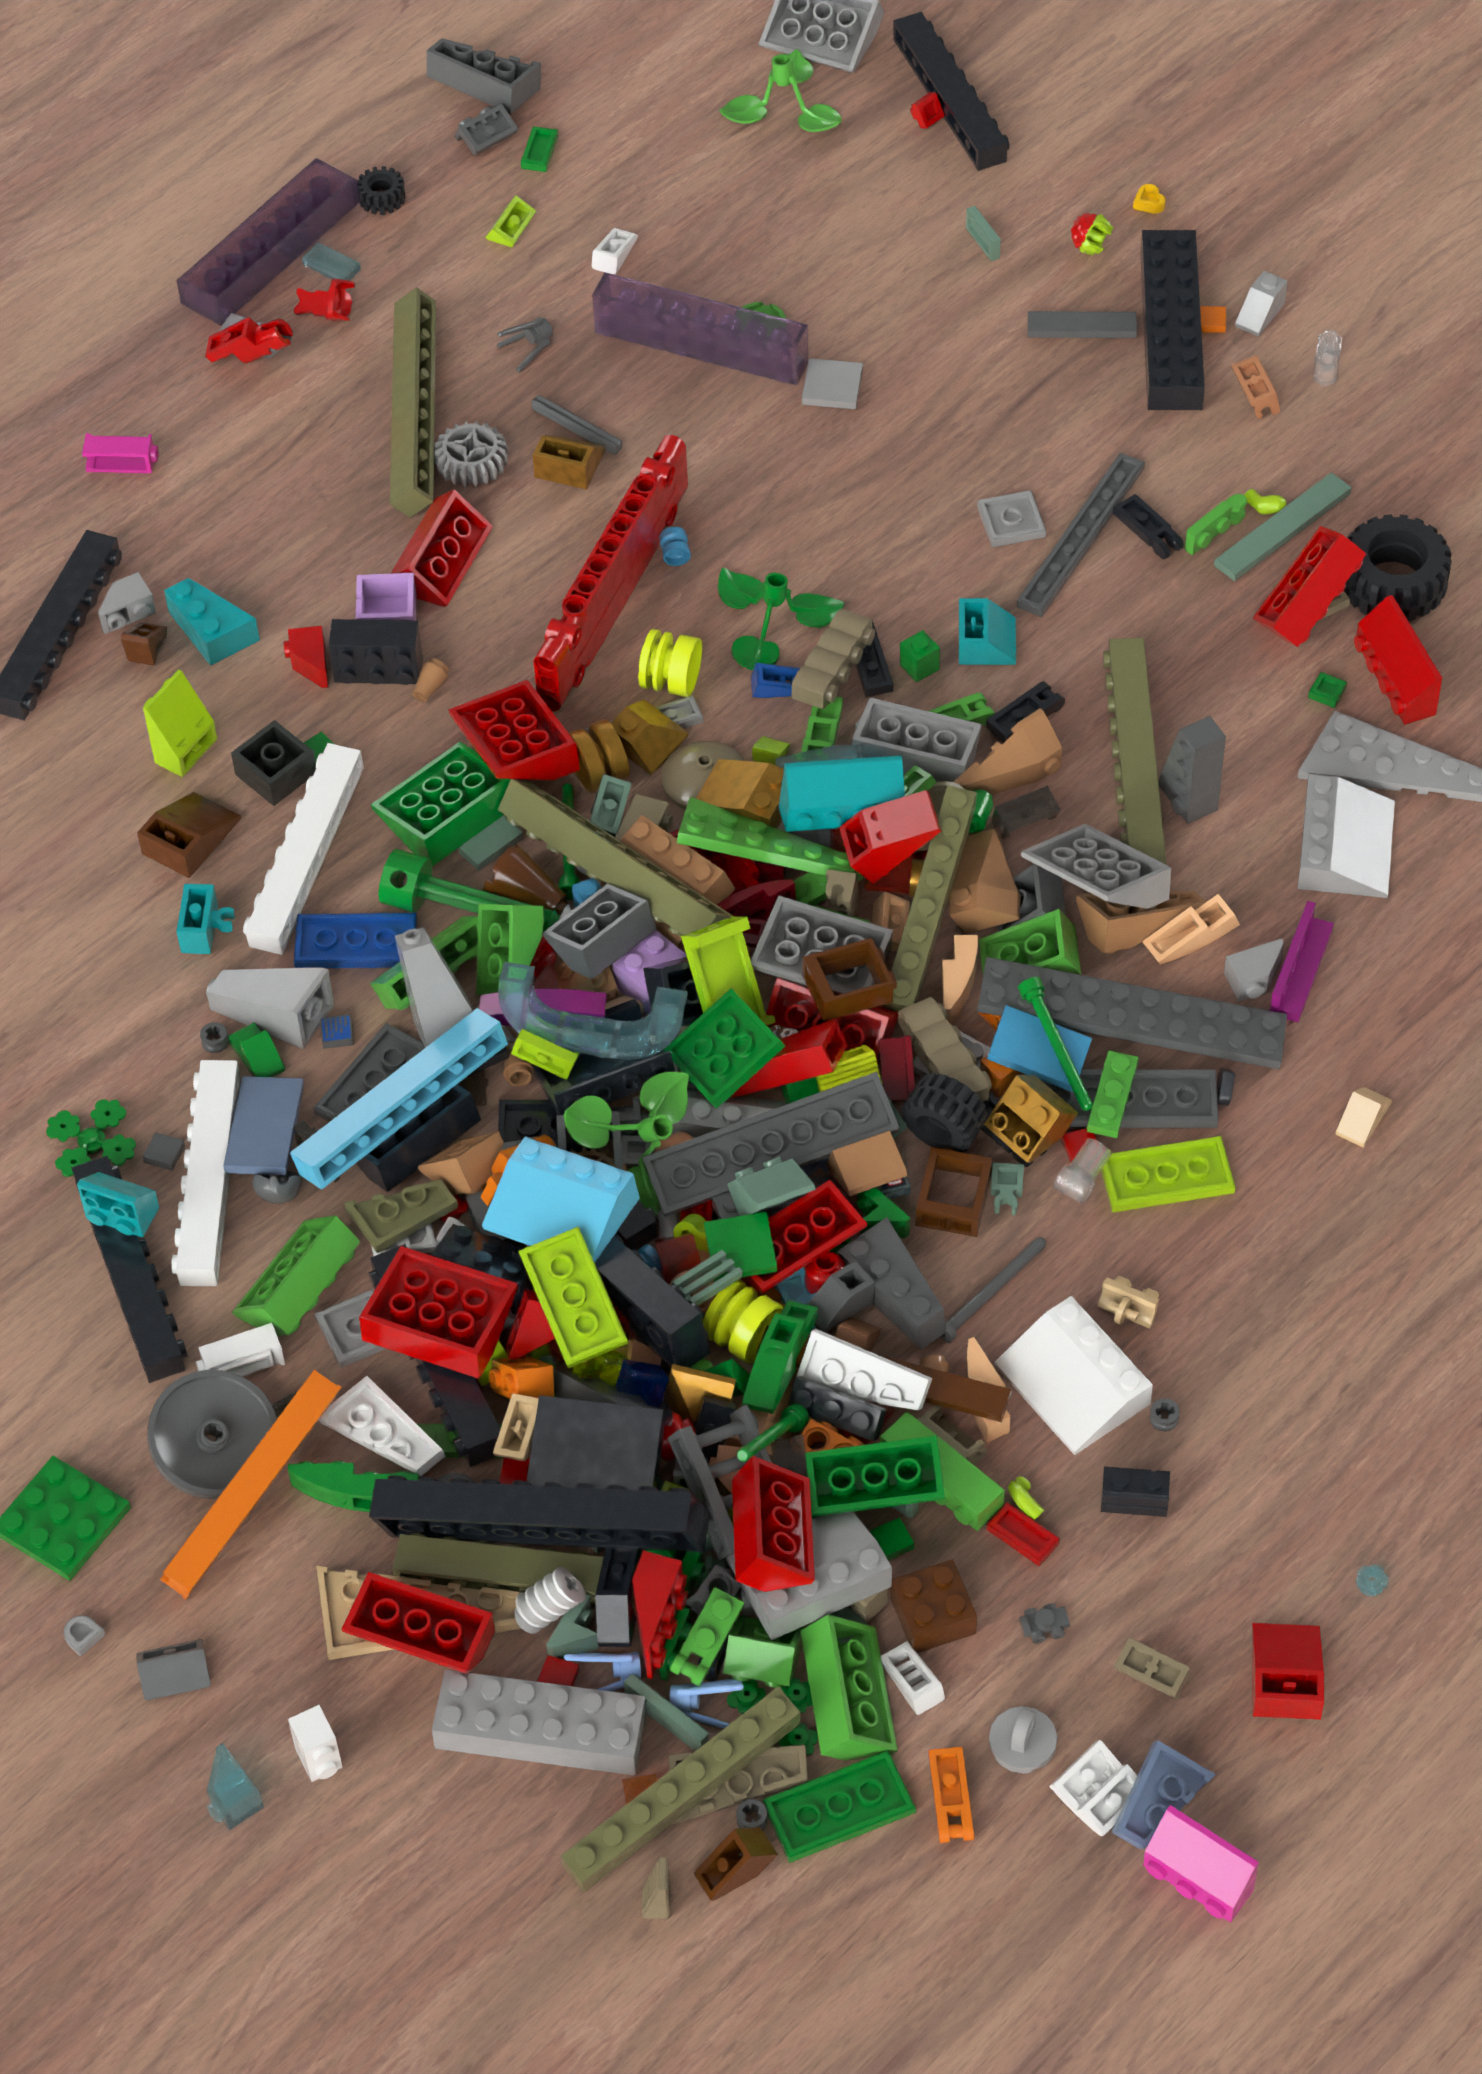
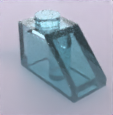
M222 1743L217 1746L207 1787V1794L210 1800L207 1809L217 1823L223 1821L230 1831L264 1808L260 1792L225 1745Z

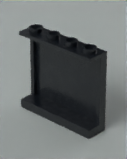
M636 999L606 1009L603 1023L576 1020L571 1022V1027L560 1026L545 1032L581 1050L567 1080L531 1064L533 1074L558 1115H564L565 1110L582 1097L597 1096L605 1100L606 1103H610L641 1091L643 1084L652 1076L665 1072H676L671 1052L669 1050L664 1052L643 1020L640 1005Z
M539 1395L527 1482L535 1486H543L545 1482H556L564 1487H575V1484L586 1483L593 1485L595 1488L607 1489L608 1485H621L628 1490H639L640 1486L656 1488L665 1426H672L673 1413L661 1409Z

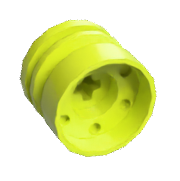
M651 629L647 634L639 659L638 680L640 688L649 689L653 685L654 691H661L667 681L669 694L684 697L691 696L697 683L702 660L701 638L682 634L674 645L671 632L667 631L662 635L661 630Z
M739 1279L717 1293L704 1316L703 1326L709 1335L708 1339L710 1341L714 1340L720 1347L729 1345L731 1354L747 1364L755 1362L756 1351L766 1326L770 1325L775 1313L781 1314L784 1307L766 1295L758 1297V1292L753 1287H747L745 1282Z

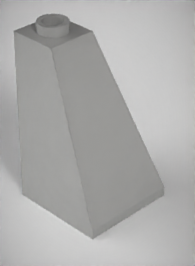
M422 927L395 935L414 1025L426 1048L475 1009L429 934Z
M323 967L222 970L216 979L211 980L206 990L210 1010L247 1026L255 1022L260 1031L267 1030L269 1035L301 1049L306 1047L320 1027V1018L327 1017L334 1007L329 971Z

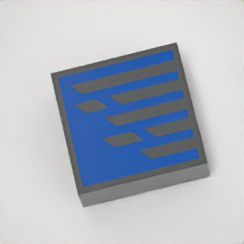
M350 1015L320 1018L323 1049L354 1045Z

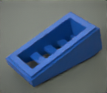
M756 663L751 675L752 697L773 698L792 696V682L800 668Z

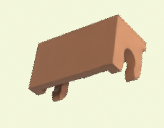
M1257 355L1231 365L1258 418H1262L1263 414L1261 411L1265 407H1269L1273 415L1280 413L1277 393Z

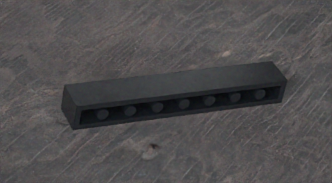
M922 12L893 20L894 42L927 93L936 92L945 115V121L976 169L980 171L1007 162V150L1010 148L1007 136L1002 135L997 121L988 114L985 103L981 102L977 97L974 86L969 85L965 73L956 65L953 54L948 53L944 41L942 37H938L935 33L932 22L930 20L927 21Z
M86 530L0 674V714L25 721L29 712L35 709L37 698L42 690L47 688L53 671L59 668L66 649L72 646L74 635L79 627L81 628L84 625L90 608L96 605L98 595L102 588L107 586L114 567H117L121 562L122 552L119 550L116 537Z
M108 1156L71 1167L76 1186L80 1179L97 1172L122 1179L118 1166L111 1167ZM90 1222L148 1382L151 1383L186 1371L183 1358L188 1357L183 1340H176L174 1333L178 1332V1327L173 1313L167 1315L164 1308L168 1307L169 1304L164 1289L157 1290L155 1282L160 1280L154 1263L148 1265L146 1257H149L150 1253L145 1239L139 1240L137 1235H125L115 1228L106 1225L98 1226Z
M401 1246L370 1258L372 1271L368 1272L374 1289H376ZM408 1356L410 1360L416 1359L418 1363L416 1371L422 1384L428 1383L431 1389L428 1390L432 1405L434 1408H441L443 1414L440 1415L446 1432L453 1431L456 1437L453 1439V1444L458 1456H465L470 1467L496 1457L493 1451L499 1436L500 1427L474 1377Z

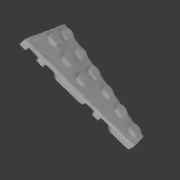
M1334 711L1300 767L1297 777L1308 780L1309 774L1336 776L1352 781V783L1362 787L1401 791V788L1417 790V794L1428 795L1430 791L1445 793L1448 798L1482 802V768L1337 711Z

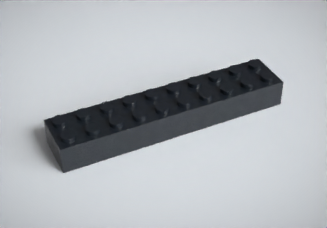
M390 1475L387 1479H375L369 1517L392 1538H399L400 1534L420 1533L431 1538L454 1537L460 1541L482 1540L497 1543L705 1552L710 1513L690 1490L681 1487L671 1488V1491H659L651 1486H640L639 1490H628L621 1485H608L607 1489L595 1488L593 1485L586 1483L575 1484V1487H564L556 1482H545L543 1486H535L529 1482L519 1480L513 1481L512 1484H501L491 1479H483L481 1483H469L468 1480L462 1478H451L449 1482H442L426 1476L419 1477L418 1480H407V1478L402 1476Z

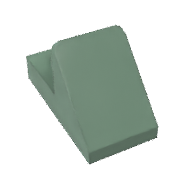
M603 774L590 811L591 817L589 821L615 837L632 783Z
M586 1594V1599L582 1603H579L563 1615L546 1644L548 1655L565 1660L564 1656L566 1654L589 1653L599 1649L597 1633L587 1629L594 1614V1611L591 1609L589 1595Z

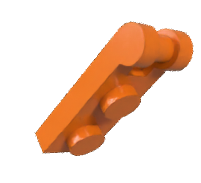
M952 1747L928 1750L939 1843H949L950 1839L963 1838V1841L974 1840L963 1748ZM960 1816L961 1824L948 1825V1817Z

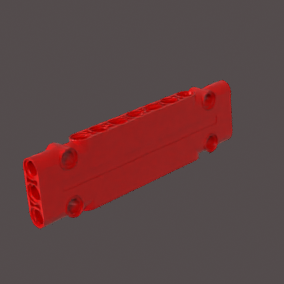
M666 435L655 451L653 458L647 457L644 460L640 469V475L631 483L563 599V616L561 620L552 618L547 626L545 641L536 654L533 663L536 691L551 711L560 710L571 689L580 686L585 674V668L592 663L660 545V533L664 530L665 526L670 527L676 518L678 504L688 488L686 445L683 440L675 435Z

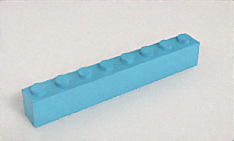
M476 1008L291 1151L290 1154L299 1175L321 1190L507 1046L508 1042L501 1023Z

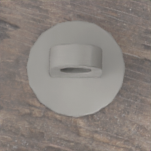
M1024 1706L1010 1708L998 1715L991 1725L989 1735L990 1749L999 1765L1011 1772L1023 1774L1033 1772L1034 1769L1043 1768L1048 1765L1055 1755L1057 1745L1055 1726L1046 1714L1035 1708Z

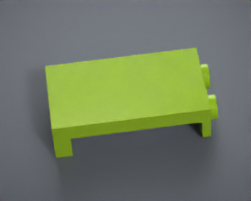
M732 916L682 935L681 938L703 1013L732 988L766 1025L776 1022L774 1016L766 1015L743 936V931L751 929L747 917Z

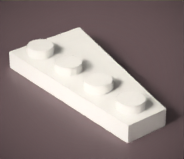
M817 1329L811 1332L796 1376H803L865 1401L913 1410L922 1409L932 1381L931 1377Z
M368 1376L364 1377L332 1403L319 1420L321 1424L413 1473H418L420 1477L445 1457L442 1448Z

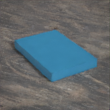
M1006 1005L987 1059L1021 1073L1035 1075L1042 1081L1073 1092L1039 1018ZM1055 1024L1080 1076L1092 1038Z

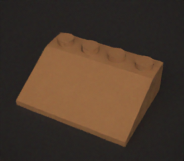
M643 815L640 816L621 839L622 843L716 905L728 898L735 890L732 882L722 869L687 845L678 844L677 838ZM600 881L599 884L601 887H604L607 883ZM654 920L656 930L682 950L684 945L681 936L669 931V925L665 922L662 923Z

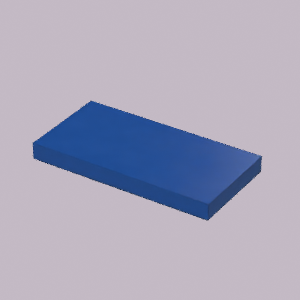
M417 913L297 914L294 967L392 968L400 962L395 935L402 934L410 929H417Z

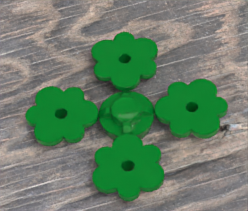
M102 1099L96 1102L95 1109L91 1111L90 1116L95 1120L94 1123L97 1128L91 1127L80 1132L78 1125L80 1123L79 1117L76 1115L71 1116V1113L67 1110H62L57 1113L56 1117L48 1119L49 1126L46 1129V1134L49 1138H58L59 1141L65 1142L69 1137L78 1136L77 1142L80 1147L74 1150L65 1149L62 1153L63 1156L58 1157L55 1161L56 1168L62 1170L64 1177L73 1175L71 1167L91 1161L87 1153H97L101 1149L104 1151L102 1157L108 1156L109 1161L111 1160L114 1166H121L126 1162V1159L131 1160L134 1158L135 1153L133 1150L136 1147L134 1139H124L123 1135L118 1134L113 1139L105 1140V1135L100 1130L108 1126L115 1128L119 1125V1120L126 1117V1109L120 1106L118 1100H111L109 1102Z
M793 1678L789 1686L781 1688L800 1711V1714L804 1713L807 1707L813 1706L809 1682L804 1681L801 1683L799 1679ZM753 1679L743 1681V1690L732 1691L727 1697L728 1705L734 1709L738 1708V1712L741 1715L766 1696L765 1690L758 1688L757 1682ZM800 1723L780 1740L779 1746L805 1745L806 1755H811L814 1752L813 1745L818 1741V1734L814 1730H807V1726L804 1723Z

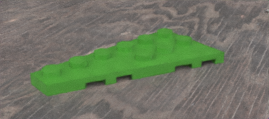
M689 798L678 832V844L826 875L827 869L855 873V870L850 867L848 856L845 852H839L696 798Z

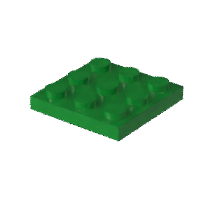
M730 988L663 1051L669 1050L671 1052L672 1060L683 1073L689 1074V1080L717 1109L778 1054L785 1045L736 992Z
M52 1455L0 1516V1538L71 1581L128 1513L131 1505L128 1500Z

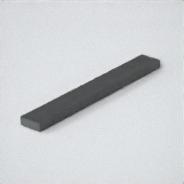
M1119 453L1018 598V608L1043 617L1112 517L1113 507L1123 501L1143 472L1145 462Z

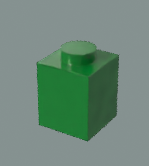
M922 630L900 642V666L917 683L940 670V647Z

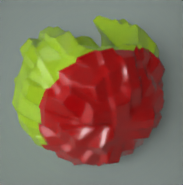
M1086 213L1074 220V225L1070 229L1071 238L1075 247L1082 253L1088 255L1099 254L1105 249L1101 247L1107 234H1112L1114 227L1104 215Z

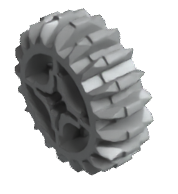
M465 421V424L462 426L455 423L454 429L446 428L445 433L439 435L438 442L434 446V463H436L439 474H443L445 481L452 480L454 486L460 482L464 487L468 484H473L477 487L480 482L487 485L489 479L496 480L498 474L503 473L504 466L508 462V445H506L503 434H499L497 427L490 428L488 423L482 426L478 421L474 424H468Z

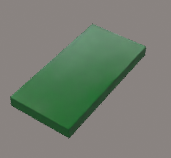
M888 1750L762 1800L767 1810V1816L789 1863L916 1813V1807Z

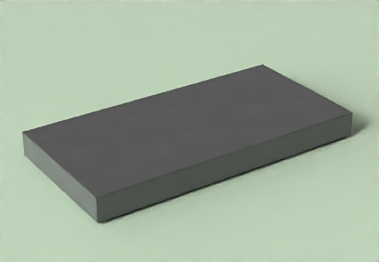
M386 1023L314 1106V1113L329 1122L425 1049L423 1042Z

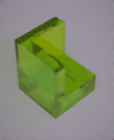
M614 1349L575 1365L572 1373L579 1378H600L613 1387H620L629 1358Z

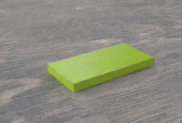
M1221 1136L1099 1155V1165L1112 1213L1235 1193L1236 1187Z
M579 1227L519 1250L521 1260L567 1368L628 1344L626 1335Z

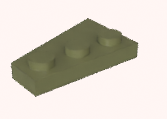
M440 1179L406 1187L402 1192L384 1196L383 1193L373 1195L371 1200L356 1203L355 1200L344 1202V1207L374 1250L379 1253L457 1209L458 1203Z

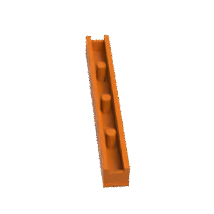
M313 1370L163 1571V1575L160 1578L162 1582L181 1594L183 1599L186 1600L335 1400L341 1386L335 1385L316 1370Z

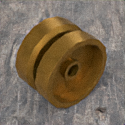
M607 719L590 724L589 732L581 728L569 732L577 745L580 770L575 773L588 793L598 791L603 774L621 780L629 778V763L623 744L613 725Z

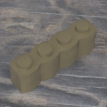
M844 609L838 610L830 626L820 637L817 646L813 648L805 664L797 672L792 682V699L824 709L829 702L833 703L835 701L839 686L847 682L852 666L860 662L863 649L866 645L869 646L874 639L875 629H872L871 618Z
M929 997L898 1010V1024L904 1036L911 1035V1044L920 1061L928 1069L929 1074H943L950 1078H955L975 1092L981 1101L989 1099V1088L992 1087L991 1080L986 1071H981L977 1067V1060L973 1051L970 1048L966 1049L962 1044V1036L956 1026H951L947 1021L948 1016L941 1003L937 1004L932 997Z

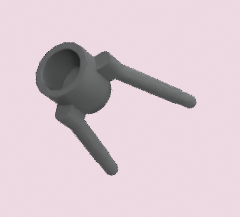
M539 317L534 321L498 332L499 337L520 332L497 344L498 348L509 345L524 337L531 344H539L516 368L517 372H521L543 348L551 344L549 338L553 336V329L545 318Z

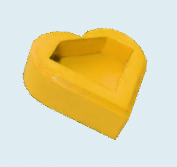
M1144 184L1136 194L1133 201V209L1158 214L1165 210L1166 199L1159 193L1157 186Z

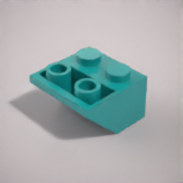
M959 598V665H1016V617L988 598Z
M97 1172L80 1179L77 1183L86 1219L98 1226L106 1225L115 1228L125 1235L134 1234L144 1237L159 1210L155 1190Z

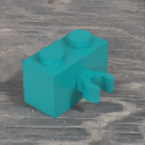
M184 884L176 931L181 953L211 954L215 928L222 932L233 931L232 921L223 920L235 919L234 909L223 907L218 910V902L213 884Z

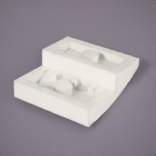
M1098 1740L1049 1787L1085 1824L1098 1835L1104 1836L1115 1825L1137 1775L1128 1764L1122 1766L1105 1744Z

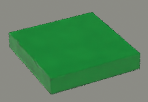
M767 1212L704 1222L709 1257L723 1250L726 1253V1258H731L735 1262L734 1267H739L743 1271L742 1277L777 1272ZM726 1271L723 1274L716 1277L714 1279V1282L727 1275L728 1272Z

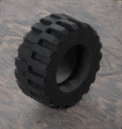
M1392 514L1384 515L1381 519L1377 517L1367 520V524L1363 522L1349 534L1347 538L1366 553L1361 568L1349 577L1344 592L1350 599V603L1355 608L1359 607L1361 613L1364 615L1369 614L1380 602L1390 595H1393L1408 621L1415 620L1418 615L1423 617L1429 614L1430 610H1434L1440 605L1441 599L1445 597L1452 560L1450 547L1446 545L1447 541L1441 534L1437 535V530L1430 524L1426 526L1424 521L1415 518V520L1409 519L1408 515L1400 514V517H1392ZM1384 562H1398L1408 565L1415 572L1406 575H1394L1378 569L1375 565Z

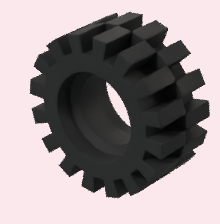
M382 166L381 170H378L377 167H372V172L367 169L365 170V175L360 174L356 184L358 201L361 208L364 207L366 212L371 209V214L375 215L377 211H380V215H385L386 210L390 214L394 212L393 208L397 210L401 208L400 204L405 202V188L400 172H395V169L391 167L387 171L386 166ZM378 189H387L383 192H375Z

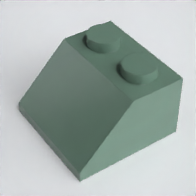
M781 1157L762 1163L764 1169L754 1172L752 1167L735 1173L736 1179L727 1184L739 1216L762 1212L797 1199L816 1189L814 1183L793 1158L782 1162Z

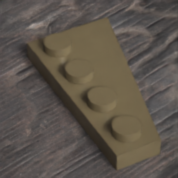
M805 1745L768 1748L677 1819L673 1825L741 1804L748 1799L760 1798L808 1782ZM692 1753L669 1754V1769L672 1770Z

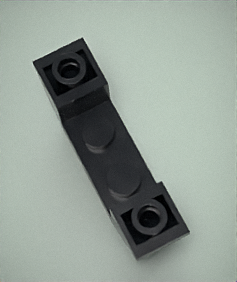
M605 1549L595 1594L597 1643L599 1647H631L637 1622L631 1605L633 1595L632 1579L643 1550L646 1551L645 1549Z

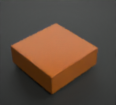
M1200 306L1201 332L1226 333V307Z

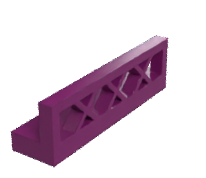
M1307 901L1274 987L1270 1011L1287 1014V1020L1298 1023L1334 928V923L1314 918L1316 903Z

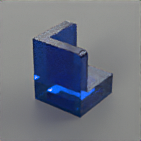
M624 1359L615 1387L619 1392L640 1395L649 1406L660 1407L669 1377L660 1365Z

